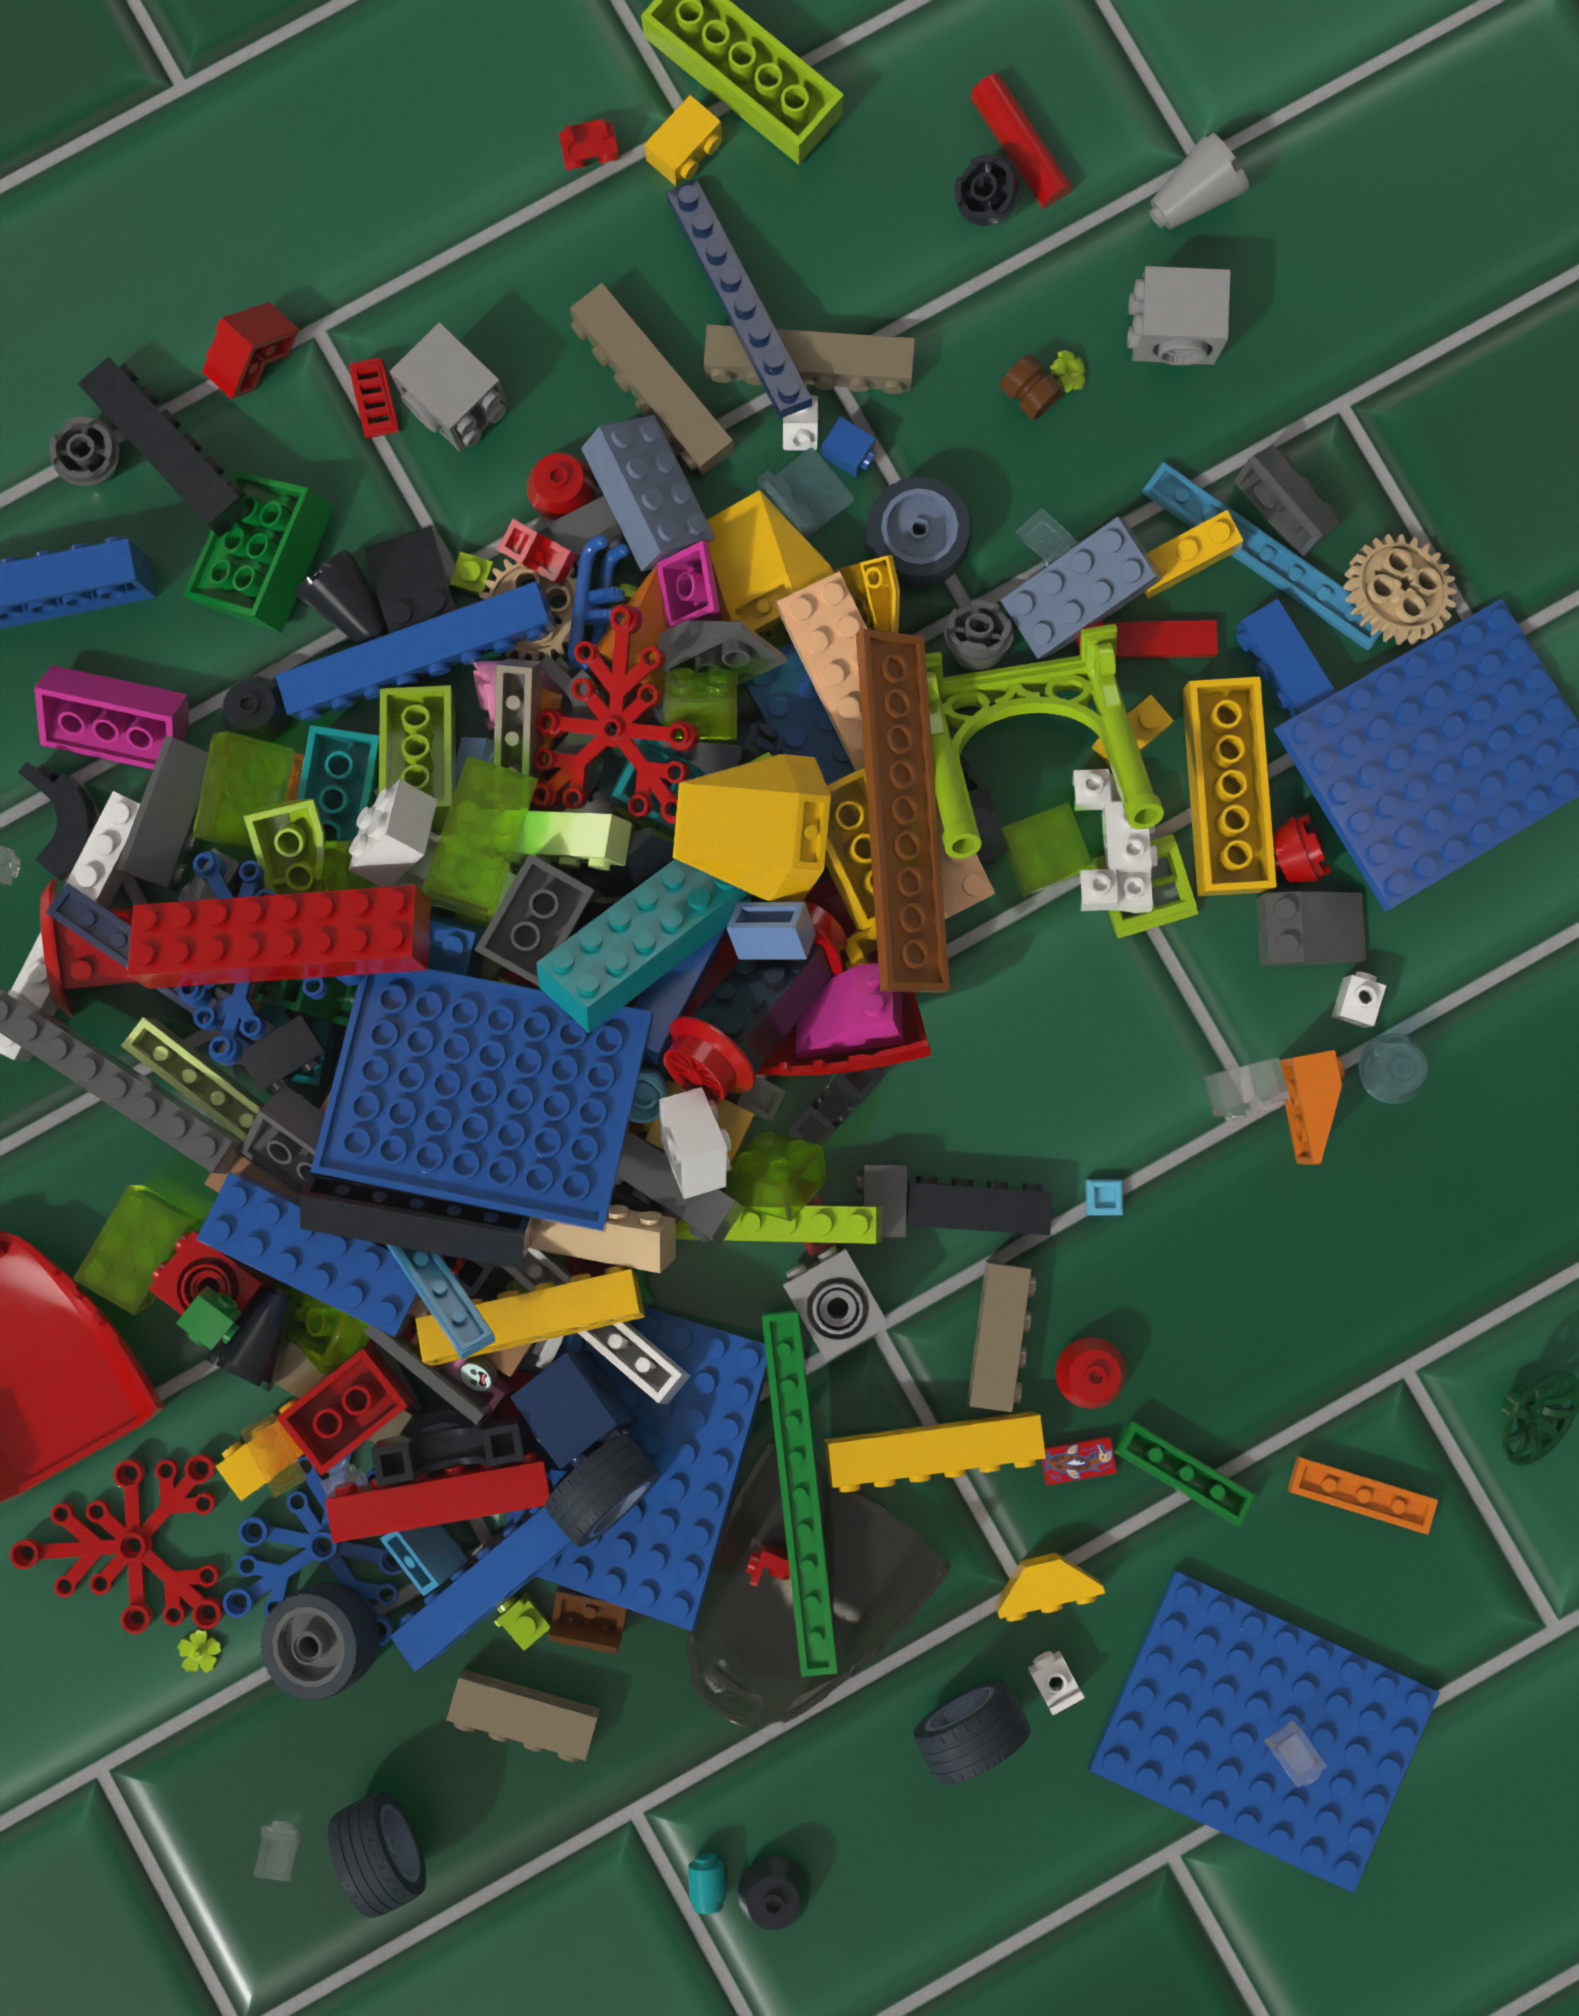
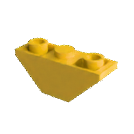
M1055 1552L1021 1560L997 1599L995 1607L1000 1619L1006 1618L1007 1621H1017L1028 1616L1027 1612L1041 1609L1042 1613L1055 1612L1063 1608L1062 1604L1076 1601V1604L1079 1605L1092 1603L1097 1600V1595L1105 1594V1590L1099 1579Z

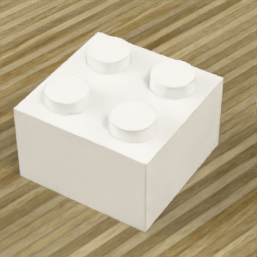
M401 779L389 790L384 788L378 795L375 804L370 808L365 807L358 816L356 826L359 827V831L349 849V853L352 855L349 870L380 887L393 885L425 855L437 799Z
M702 1087L659 1099L660 1141L683 1198H690L726 1187V1172L731 1170L727 1151L731 1150V1142L726 1129L720 1130L717 1124L719 1116L715 1102L712 1099L707 1100Z

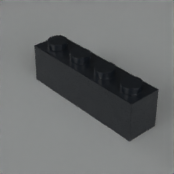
M916 1176V1183L908 1182L907 1226L1050 1235L1052 1192H1044L1043 1184L1022 1183V1190L1008 1189V1182L987 1181V1188L973 1187V1180L952 1178L951 1185L937 1184L938 1177Z

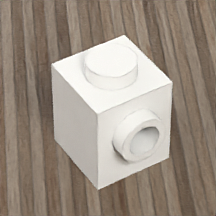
M1356 972L1355 975L1344 977L1331 1018L1362 1028L1374 1026L1386 985L1377 983L1376 976L1364 972Z

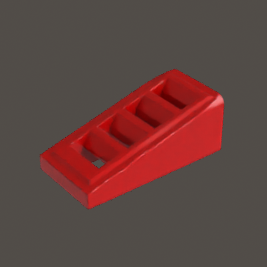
M374 358L350 363L349 370L365 438L369 439L399 433L388 370L382 358ZM382 388L380 392L364 394V390ZM385 402L386 405L367 409V405ZM388 415V421L370 424L371 418Z

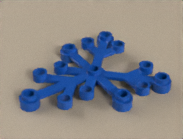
M211 851L198 854L193 862L194 873L203 881L209 883L217 899L234 898L223 878L226 873L225 861ZM249 860L244 862L239 869V875L243 879V883L238 897L255 896L258 884L265 876L263 867L257 862ZM210 861V865L203 869L205 864ZM256 868L255 874L252 877H248L249 871ZM265 888L260 890L256 896L277 894L271 889ZM365 975L335 977L342 983L353 986L360 983ZM303 978L302 988L306 995L315 1000L326 996L329 987L323 978ZM253 982L236 983L233 994L212 1008L204 1005L210 1000L212 995L211 988L216 984L195 985V990L191 994H188L192 986L178 987L179 998L189 1006L198 1008L193 1017L194 1023L198 1027L211 1031L225 1018L220 1035L213 1038L209 1044L210 1057L219 1064L232 1066L241 1059L243 1046L236 1039L239 1025L242 1034L251 1040H258L265 1035L266 1024L258 1018L248 1000ZM320 982L319 989L316 992H311L312 985ZM210 1013V1020L203 1024L204 1016ZM257 1022V1029L253 1033H250V1026L253 1023ZM226 1043L224 1052L219 1053L220 1047Z
M352 1453L334 1466L329 1488L313 1465L310 1472H305L301 1469L302 1460H308L305 1455L296 1460L294 1464L296 1474L304 1478L324 1509L321 1524L310 1507L311 1498L307 1491L299 1489L288 1496V1509L297 1514L308 1533L270 1525L267 1519L260 1515L250 1516L240 1524L238 1535L242 1543L247 1546H258L265 1540L306 1549L283 1564L260 1560L259 1556L255 1553L243 1555L237 1562L239 1574L245 1577L258 1575L262 1576V1578L249 1587L237 1586L225 1595L223 1608L229 1616L233 1618L245 1616L253 1609L255 1599L271 1589L270 1598L264 1605V1613L268 1617L272 1611L270 1608L271 1602L279 1603L285 1598L289 1577L316 1560L321 1563H328L340 1583L355 1589L356 1592L358 1591L368 1601L369 1606L372 1607V1611L376 1615L377 1623H382L386 1627V1634L379 1636L380 1642L378 1646H384L389 1642L390 1636L394 1633V1624L389 1617L379 1615L370 1599L378 1600L380 1604L385 1606L391 1605L399 1597L400 1590L398 1585L391 1581L380 1585L357 1580L342 1556L378 1563L380 1569L387 1575L401 1573L403 1571L402 1567L390 1561V1552L387 1548L384 1549L350 1541L332 1543L325 1499L335 1490L334 1487L336 1485L346 1483ZM375 1470L369 1471L365 1475L364 1480L359 1482L357 1486L371 1484L370 1476L375 1474ZM295 1495L303 1497V1507L294 1505L293 1498ZM253 1523L261 1526V1535H254L252 1533L251 1525ZM321 1538H328L331 1541V1549L326 1550L321 1547ZM245 1559H251L254 1562V1569L252 1571L244 1568L243 1562ZM388 1587L392 1589L394 1597L392 1599L384 1598L382 1595L383 1588ZM238 1594L246 1597L247 1603L245 1606L237 1604L236 1596Z

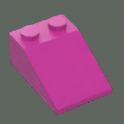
M878 962L856 965L831 978L796 1022L797 1059L903 1044L902 992L880 991Z

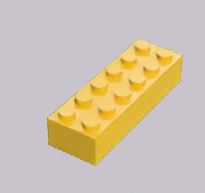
M1260 677L1189 681L1182 689L1197 897L1269 892L1277 886Z

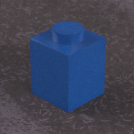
M840 416L822 444L821 457L856 478L862 469L867 471L877 455V452L874 451L876 438Z

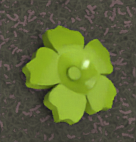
M1067 350L1058 352L1059 358L1054 360V364L1050 366L1051 374L1059 377L1057 381L1065 388L1064 391L1066 393L1071 391L1072 388L1073 390L1082 389L1085 384L1083 376L1085 368L1081 358L1075 359V355Z
M200 1628L190 1635V1639H181L180 1644L177 1646L180 1656L187 1657L181 1665L186 1672H196L200 1667L205 1673L214 1670L215 1663L218 1660L215 1655L222 1651L221 1642L215 1637L208 1639V1631Z

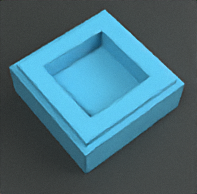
M1085 1180L1086 1215H1123L1122 1180Z

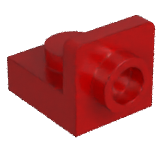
M764 1543L761 1544L759 1552L752 1551L745 1572L750 1573V1585L757 1587L764 1567L769 1569L768 1573L781 1580H788L790 1577L788 1552Z

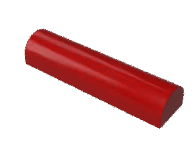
M999 73L990 74L982 79L971 91L970 99L1044 210L1070 194L1073 186Z

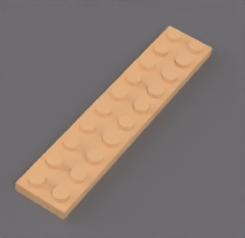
M839 571L776 601L774 605L854 770L857 771L865 767L856 633L862 629H867ZM936 799L945 919L994 895L995 892L976 853L962 859L952 858L946 853L942 839L944 828Z

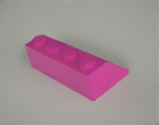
M54 665L48 669L34 687L40 745L153 770L166 735L185 742L189 725L188 694Z

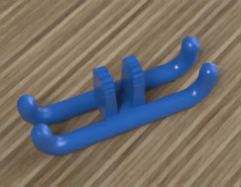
M603 534L591 538L585 544L579 560L568 644V659L570 665L577 671L583 669L585 672L591 670L587 664L578 662L574 655L576 645L583 641L585 623L593 625L591 642L597 645L606 633L607 626L611 624L610 614L613 609H610V605L624 601L625 597L624 590L611 588V586H613L616 564L621 558L626 557L630 553V548L626 543H620L607 552L600 570L598 589L590 591L594 557L600 549L607 547L609 543L608 537ZM622 613L619 619L620 622L622 621Z

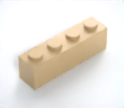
M613 1205L610 1208L605 1232L532 1218L531 1227L534 1231V1241L529 1247L531 1249L655 1273H661L676 1259V1218L662 1216L661 1213L656 1211L639 1212L629 1210L628 1207L623 1205Z

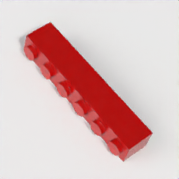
M529 1450L525 1459L521 1461L493 1466L480 1464L465 1467V1465L443 1468L441 1472L427 1473L414 1480L377 1486L376 1478L371 1480V1484L357 1486L356 1482L342 1483L334 1487L335 1490L325 1499L332 1543L545 1506L554 1488L547 1453L537 1454V1450Z

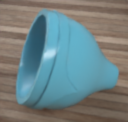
M642 1067L630 1119L633 1122L644 1124L657 1120L660 1117L659 1099L669 1097V1087L665 1078L653 1068Z

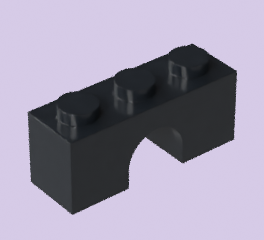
M878 1068L838 1073L787 1132L814 1155L885 1075Z

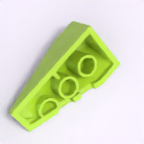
M314 798L289 800L256 808L243 816L257 862L265 871L263 878L265 888L271 889L277 895L323 891L325 832Z

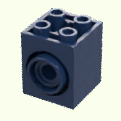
M590 1350L565 1352L510 1397L523 1415L533 1437L547 1450L560 1470L570 1467L575 1469L597 1449L621 1434L630 1436L633 1433L630 1427L639 1421Z

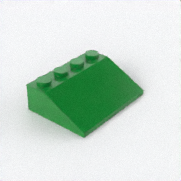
M235 471L232 480L247 495L242 501L251 511L221 538L210 530L183 597L255 626L282 633L297 598L294 591L307 575L335 506L307 487Z

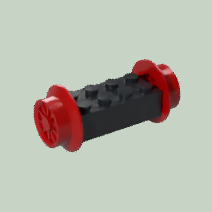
M803 901L806 903L816 932L807 959H740L692 1017L680 1016L670 1023L668 1031L672 1045L665 1052L663 1062L671 1077L684 1090L690 1091L702 1087L707 1100L712 1099L716 1104L722 1102L729 1092L745 1093L754 1086L756 1071L831 978L843 972V962L840 955L847 946V938L840 924L827 911L813 903Z

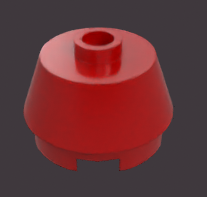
M569 453L549 454L540 459L531 469L527 478V495L531 505L537 512L544 517L557 520L592 502L595 494L594 475L590 467L575 455Z
M1309 814L1296 819L1292 816L1272 833L1275 870H1282L1289 883L1320 881L1319 877L1332 873L1329 863L1322 865L1321 861L1325 860V850L1315 826L1309 829L1306 824L1311 823Z
M1085 1337L1073 1341L1061 1352L1057 1360L1055 1376L1057 1385L1067 1400L1082 1408L1095 1409L1110 1404L1119 1396L1126 1381V1365L1121 1353L1114 1345L1100 1338Z

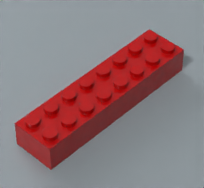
M416 885L133 905L127 976L149 989L428 970L431 899Z

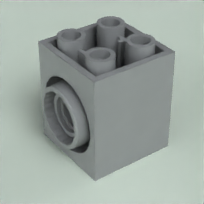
M1146 266L1141 279L1135 280L1134 293H1130L1128 314L1134 315L1133 327L1128 329L1127 348H1133L1132 361L1164 362L1171 365H1214L1228 340L1230 270Z
M440 322L389 371L402 395L401 399L408 409L429 430L434 433L439 431L460 453L466 447L474 446L481 438L482 431L491 422H498L504 416L507 410L506 407L509 405L500 380Z
M835 1244L818 1253L819 1261L807 1267L805 1262H802L786 1272L787 1279L783 1281V1287L796 1310H799L800 1317L826 1362L889 1326L845 1246L838 1249ZM840 1297L846 1300L847 1307L845 1311L840 1314L831 1313L827 1309L831 1299Z

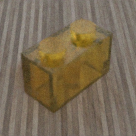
M273 1412L239 1429L274 1498L307 1480Z

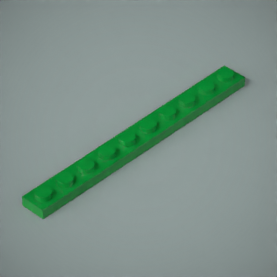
M799 1310L763 1313L762 1323L801 1677L838 1674Z

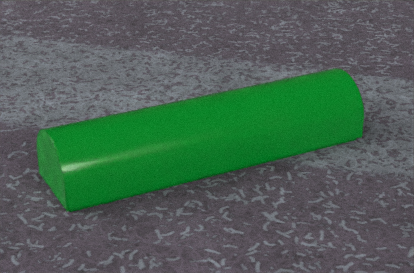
M1130 1421L1124 1427L1114 1445L1113 1452L1237 1527L1242 1526L1257 1496L1134 1421Z

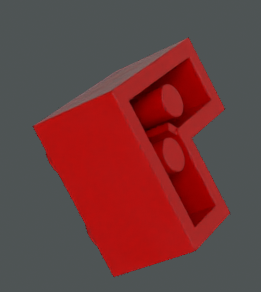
M270 302L256 307L251 306L244 311L232 315L227 314L220 319L216 326L217 333L212 345L206 352L207 359L202 373L230 399L255 391L265 364L289 355L299 329Z

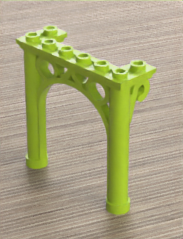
M1116 624L1081 629L1080 656L943 677L941 652L925 654L935 793L944 828L942 836L944 848L950 857L957 859L967 858L977 853L981 848V838L960 763L961 751L967 741L983 727L1000 719L1020 714H1057L1075 719L1090 727L1100 737L1105 747L1128 824L1135 829H1147L1155 826L1162 820L1164 810L1159 797L1153 792L1115 677ZM1075 690L1081 693L1070 701L1055 695L1058 692ZM1090 701L1094 702L1097 713L1087 707ZM975 706L981 709L973 716L954 712L958 708ZM948 724L953 728L959 729L953 740L951 739Z

